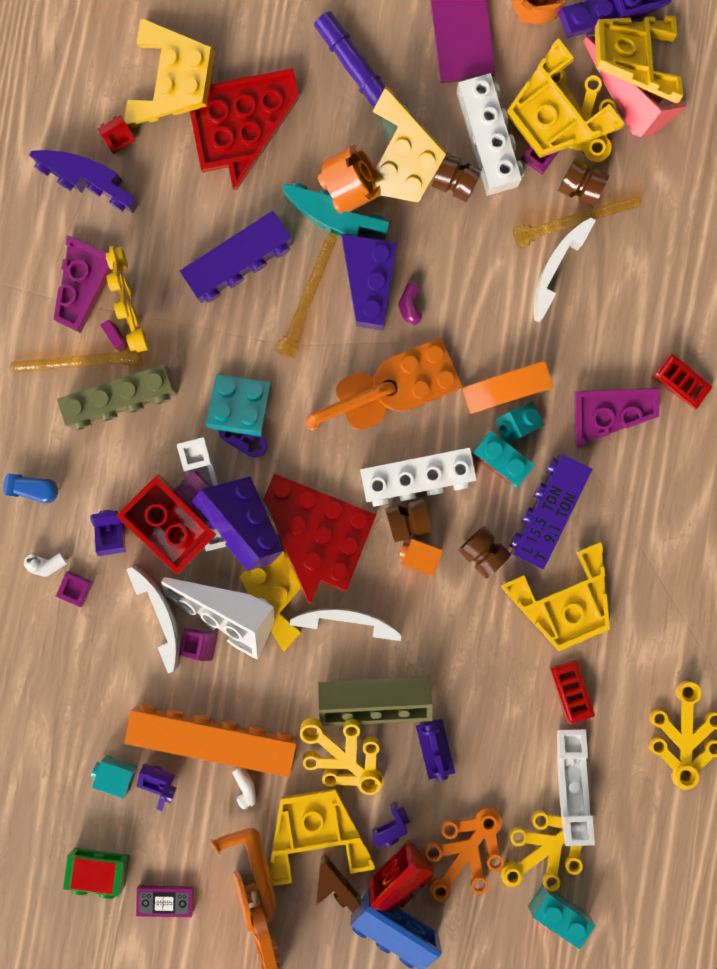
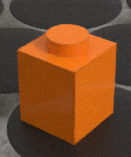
M410 538L409 543L403 542L398 557L403 559L401 565L434 577L443 550Z

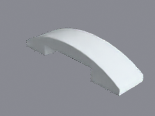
M589 218L575 227L561 241L545 264L535 291L533 309L535 321L540 322L556 295V293L547 289V286L569 246L577 251L580 249L596 221L593 218Z
M204 437L177 444L183 470L186 471L187 476L195 470L210 486L219 485ZM197 509V513L208 524L209 520ZM216 529L213 531L217 535L205 546L206 551L226 546L225 539Z
M138 566L130 567L126 570L136 595L148 592L167 639V643L160 645L158 650L167 672L171 673L178 668L180 653L179 633L173 611L156 582Z
M319 608L300 613L290 619V625L313 629L318 628L319 618L374 626L373 637L401 641V633L392 625L374 615L359 610Z
M586 729L557 731L558 783L565 846L595 845L593 816L590 814Z

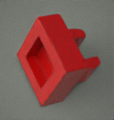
M121 115L114 116L113 120L106 124L102 123L100 128L97 129L112 154L117 153L136 141Z

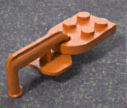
M439 337L385 360L377 369L374 377L358 372L343 378L336 387V395L339 402L310 413L305 419V425L310 430H317L322 422L345 414L351 427L357 430H365L382 422L387 408L397 412L409 411L460 390L463 387L443 340Z
M247 828L226 834L215 840L211 839L210 843L218 855L223 849L245 843L254 883L243 885L240 874L237 871L233 872L240 907L248 932H253L261 969H280L279 963H276L275 960L280 958L277 942L273 940L272 934H269L267 927L275 911L276 898L259 831L255 828ZM257 890L260 905L249 908L248 904L253 902L251 892Z

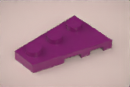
M67 235L65 243L67 245L66 258L63 259L61 268L64 271L61 286L58 287L53 320L81 333L107 282V275L111 274L112 270L108 266L105 252Z
M659 388L574 391L575 446L584 445L589 441L603 438L613 432L659 417Z

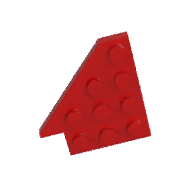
M293 68L210 84L207 106L190 111L202 173L229 168L233 190H237L299 100Z
M274 474L263 501L307 602L312 603L320 582L346 592L377 514Z

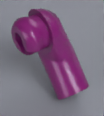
M408 283L399 300L398 308L404 321L416 325L422 320V313L418 311L414 302L420 288L415 284Z

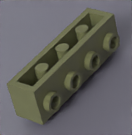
M163 364L58 398L57 401L65 426L81 430L92 426L91 422L100 419L102 422L117 418L118 413L127 410L128 413L143 410L144 405L152 402L155 405L171 400V396L177 395V391L169 368Z
M414 676L411 678L318 682L319 718L323 726H340L348 719H356L360 724L432 721L433 703L430 677Z

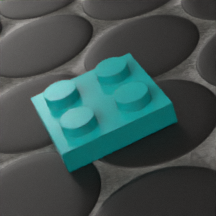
M216 374L206 419V428L261 437L271 382Z

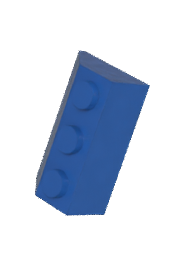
M369 888L361 898V906L351 914L350 926L353 927L352 930L362 938H367L368 936L376 942L378 948L386 953L393 952L409 968L425 969L442 954L437 931L399 907L394 911L374 910L370 906Z

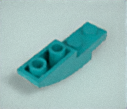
M300 183L284 184V197L300 214L323 230L342 238L341 234L358 237L360 232L386 239L389 222L384 221V217L377 214H369V216L360 215L357 210L339 213L333 205V198L329 191L319 189L318 192L307 190V186Z

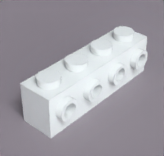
M491 73L459 82L456 93L478 168L482 169L480 175L486 195L518 187L522 180L521 177H524V171L521 161H516L514 155L516 143L512 134L509 135L507 131L508 115L506 109L500 107L498 99L501 98V93L497 81L493 82Z
M470 448L360 469L366 503L372 502L373 507L389 504L388 498L399 496L400 501L415 499L416 493L426 491L427 496L444 493L443 487L454 485V490L471 488L470 482L477 481Z

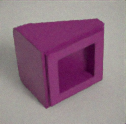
M184 628L179 655L198 661H212L217 634Z

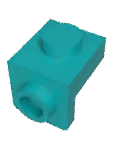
M533 401L495 419L499 433L506 443H510L545 426Z

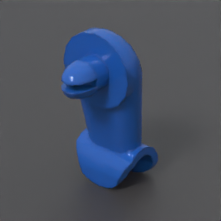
M11 473L7 474L4 479L3 492L7 496H22L40 503H52L58 495L57 484L51 479L22 477L23 475Z

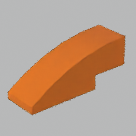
M542 361L462 388L469 414L471 415L553 388L546 362Z

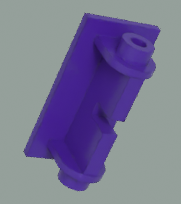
M438 719L415 725L428 779L437 778L438 781L448 779V775L456 772L443 720Z

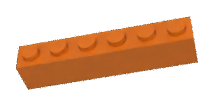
M145 703L135 706L130 712L124 744L290 777L298 740L292 738L293 734L284 731H276V734L267 733L265 728L250 725L249 729L238 727V723L234 721L222 720L221 723L210 721L211 717L199 714L194 715V718L183 716L184 712L176 709H167V712L156 710V706Z

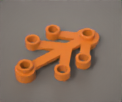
M483 808L476 813L473 819L455 822L453 820H446L442 823L441 831L445 838L453 839L457 836L458 832L474 831L469 839L443 844L429 843L426 846L425 855L431 862L439 861L442 856L458 854L442 877H435L430 881L428 889L430 897L434 901L444 902L449 899L451 895L450 886L468 860L472 875L470 881L472 891L478 895L484 894L487 891L488 884L482 873L478 849L484 838L486 839L489 853L486 858L488 868L494 872L500 871L503 868L504 860L499 854L496 834L502 827V818L495 809ZM486 819H492V826L485 827L483 825ZM452 825L455 827L453 833L448 834L444 831L445 827ZM436 848L439 853L436 856H430L428 854L429 850ZM493 858L500 859V863L496 866L491 865L490 861ZM476 881L484 882L483 887L480 889L475 888L474 884ZM442 887L445 889V893L437 895L435 890Z

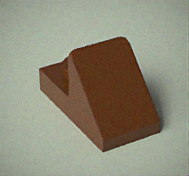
M324 854L320 862L316 905L334 891V898L343 908L347 906L351 912H354L361 906V896L327 855Z

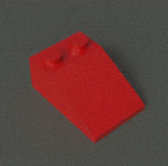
M160 474L156 475L116 515L176 575L217 535Z
M410 840L370 877V906L374 910L394 911L398 906L404 907L412 899V893L419 886L423 888L431 881L432 873L434 872L432 863Z

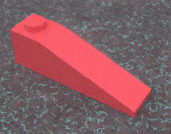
M589 36L583 42L596 66L595 36ZM597 69L612 100L616 104L621 118L629 125V131L637 137L642 138L655 135L687 107L681 100L679 103H674Z

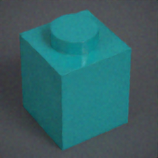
M107 755L101 763L97 761L93 768L91 778L95 780L92 788L124 799L130 791L138 766Z

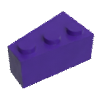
M341 234L356 327L383 331L397 243Z
M251 476L203 488L191 502L192 506L196 510L199 509L209 520L208 525L213 530L216 529L225 539V545L247 571L272 564L284 551Z

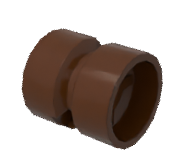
M446 153L433 180L432 187L445 193L451 190L453 197L467 203L482 169L470 163L462 165L460 158Z
M574 158L558 191L571 198L576 195L579 202L593 208L610 175L598 169L590 171L588 164Z
M423 498L408 501L406 507L398 504L385 508L395 543L410 539L413 533L421 536L432 532Z
M483 526L458 551L469 562L474 561V568L487 579L509 559L511 553L501 543L495 544V537Z

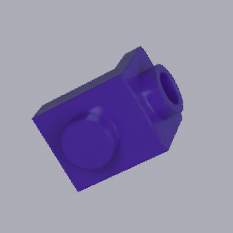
M103 510L98 514L90 515V521L95 531V552L98 556L126 552L124 523L116 516L118 511Z
M143 764L136 787L160 795L157 810L162 811L166 802L171 804L177 787L172 786L175 778L174 774L166 772L158 766Z
M396 802L390 804L395 819L372 830V838L377 848L382 845L384 847L392 846L399 841V837L408 834L406 824L410 823L404 807L398 808Z

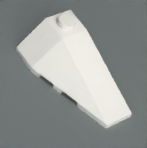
M167 577L163 578L161 582L164 596L190 615L199 614L207 624L206 627L212 631L218 628L230 637L227 640L228 643L258 660L275 622L274 607L263 598L258 599L246 593Z

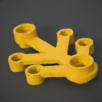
M562 70L558 73L560 79L555 83L586 122L592 116L597 93L602 88L601 79L595 75L586 79V94L581 110L566 86V73ZM591 81H597L599 84L594 90L588 87ZM606 99L600 103L599 111L602 110L604 105L610 104L616 112V104L613 100ZM606 134L568 149L583 151L589 161L600 163L609 157L612 146ZM596 143H600L603 146L602 151L599 153H595L592 150L593 145Z
M109 246L110 252L106 253V260L110 270L113 269V273L107 275V282L111 292L119 290L120 301L114 303L118 320L126 318L128 327L131 330V334L126 335L130 351L136 350L138 353L149 350L144 329H136L139 326V320L131 301L133 299L132 292L123 271L128 268L124 249L122 246Z
M683 681L676 689L677 697L681 700V733L671 724L667 714L662 710H653L649 716L650 722L654 726L661 728L679 747L680 761L667 749V743L660 737L652 738L648 746L651 752L659 755L670 766L673 783L680 789L689 790L698 784L700 779L699 771L711 759L717 757V750L713 753L709 751L710 745L717 744V740L708 739L704 743V751L692 760V750L713 730L717 729V723L715 725L710 724L711 717L717 716V712H708L704 717L705 722L693 732L694 704L700 700L702 693L697 684L691 681ZM686 687L691 688L689 696L683 695V690ZM657 714L663 715V720L660 723H656L654 720ZM662 742V748L655 751L654 744ZM687 770L689 776L686 779H681V773Z
M310 717L301 723V739L308 744L318 742L334 756L320 757L316 751H307L303 755V766L307 770L326 768L322 773V782L325 786L354 785L358 786L359 790L366 795L376 794L382 788L384 778L382 773L376 769V754L379 752V740L376 737L368 736L363 740V752L366 754L365 768L356 761L357 737L360 734V723L356 719H348L343 724V734L346 736L345 750L323 731V725L318 719ZM349 727H354V728H356V729H355V730H348L347 728H349ZM373 744L375 747L370 748L367 745ZM308 759H314L315 761H314V762H309V761H307V760H308ZM337 769H348L353 774H339ZM327 776H333L335 778L329 779L327 778Z
M538 810L531 817L535 828L543 830L548 826L562 828V830L556 835L524 831L520 827L512 828L509 832V838L513 845L522 846L528 843L541 846L518 863L513 861L505 862L500 870V876L505 885L515 887L522 882L524 873L548 856L547 869L542 878V883L547 890L553 892L560 887L558 869L561 848L565 844L561 816L549 815L544 811ZM538 816L545 817V821L542 824H537L535 820ZM517 832L523 834L522 839L519 841L513 839L514 834ZM570 846L569 856L565 859V868L572 875L579 874L583 869V864L580 860L582 846ZM577 861L578 866L575 869H570V862ZM510 872L517 873V877L514 880L507 878ZM555 878L556 882L554 885L549 886L546 884L547 880Z

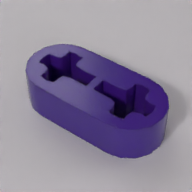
M218 430L222 440L252 458L263 456L267 450V441L262 435L260 437L242 434L240 439L233 435L227 438V431ZM246 437L252 441L259 438V445L262 448L260 451L254 450L251 453L249 451L250 445L243 441Z

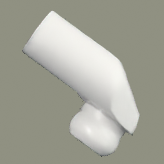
M61 552L49 560L34 554L28 555L24 559V566L29 572L43 577L50 576L68 564L66 557Z
M240 767L233 771V775L243 792L242 795L237 797V802L242 809H247L256 803L257 798L255 786L246 768Z

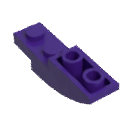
M587 0L562 7L558 15L567 38L585 33L588 37L595 35V26L598 19L631 18L634 21L670 4L672 1Z
M33 150L29 154L36 163L34 167L46 176L52 173L59 178L57 182L69 191L75 188L82 193L86 187L98 197L104 194L111 199L109 203L121 212L127 209L134 213L139 205L133 196L118 187L122 182L119 175L98 162L62 151Z

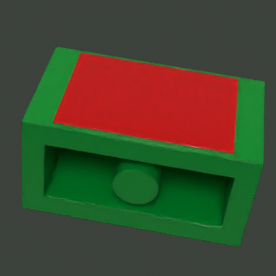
M73 848L67 856L63 889L71 890V893L75 895L94 893L99 894V897L104 899L119 897L125 887L129 855Z

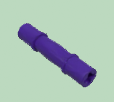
M328 11L322 14L315 21L314 27L329 46V50L335 52L346 71L358 84L360 93L364 94L374 108L385 88V85L380 80L381 77L375 75L364 56L350 40V34L346 33L333 13Z

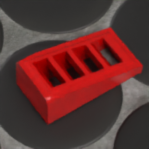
M672 353L665 357L651 377L695 410L713 388ZM671 367H674L676 369L675 372L668 378L666 374ZM680 373L685 375L678 385L674 383ZM690 379L693 383L685 392L682 388ZM699 385L702 389L693 399L690 395Z
M577 660L550 667L566 722L572 724L595 717ZM571 671L574 672L575 676H571L561 680L559 678V675ZM577 682V687L563 690L562 686ZM580 693L581 698L567 701L566 697ZM584 705L585 709L571 713L570 708Z

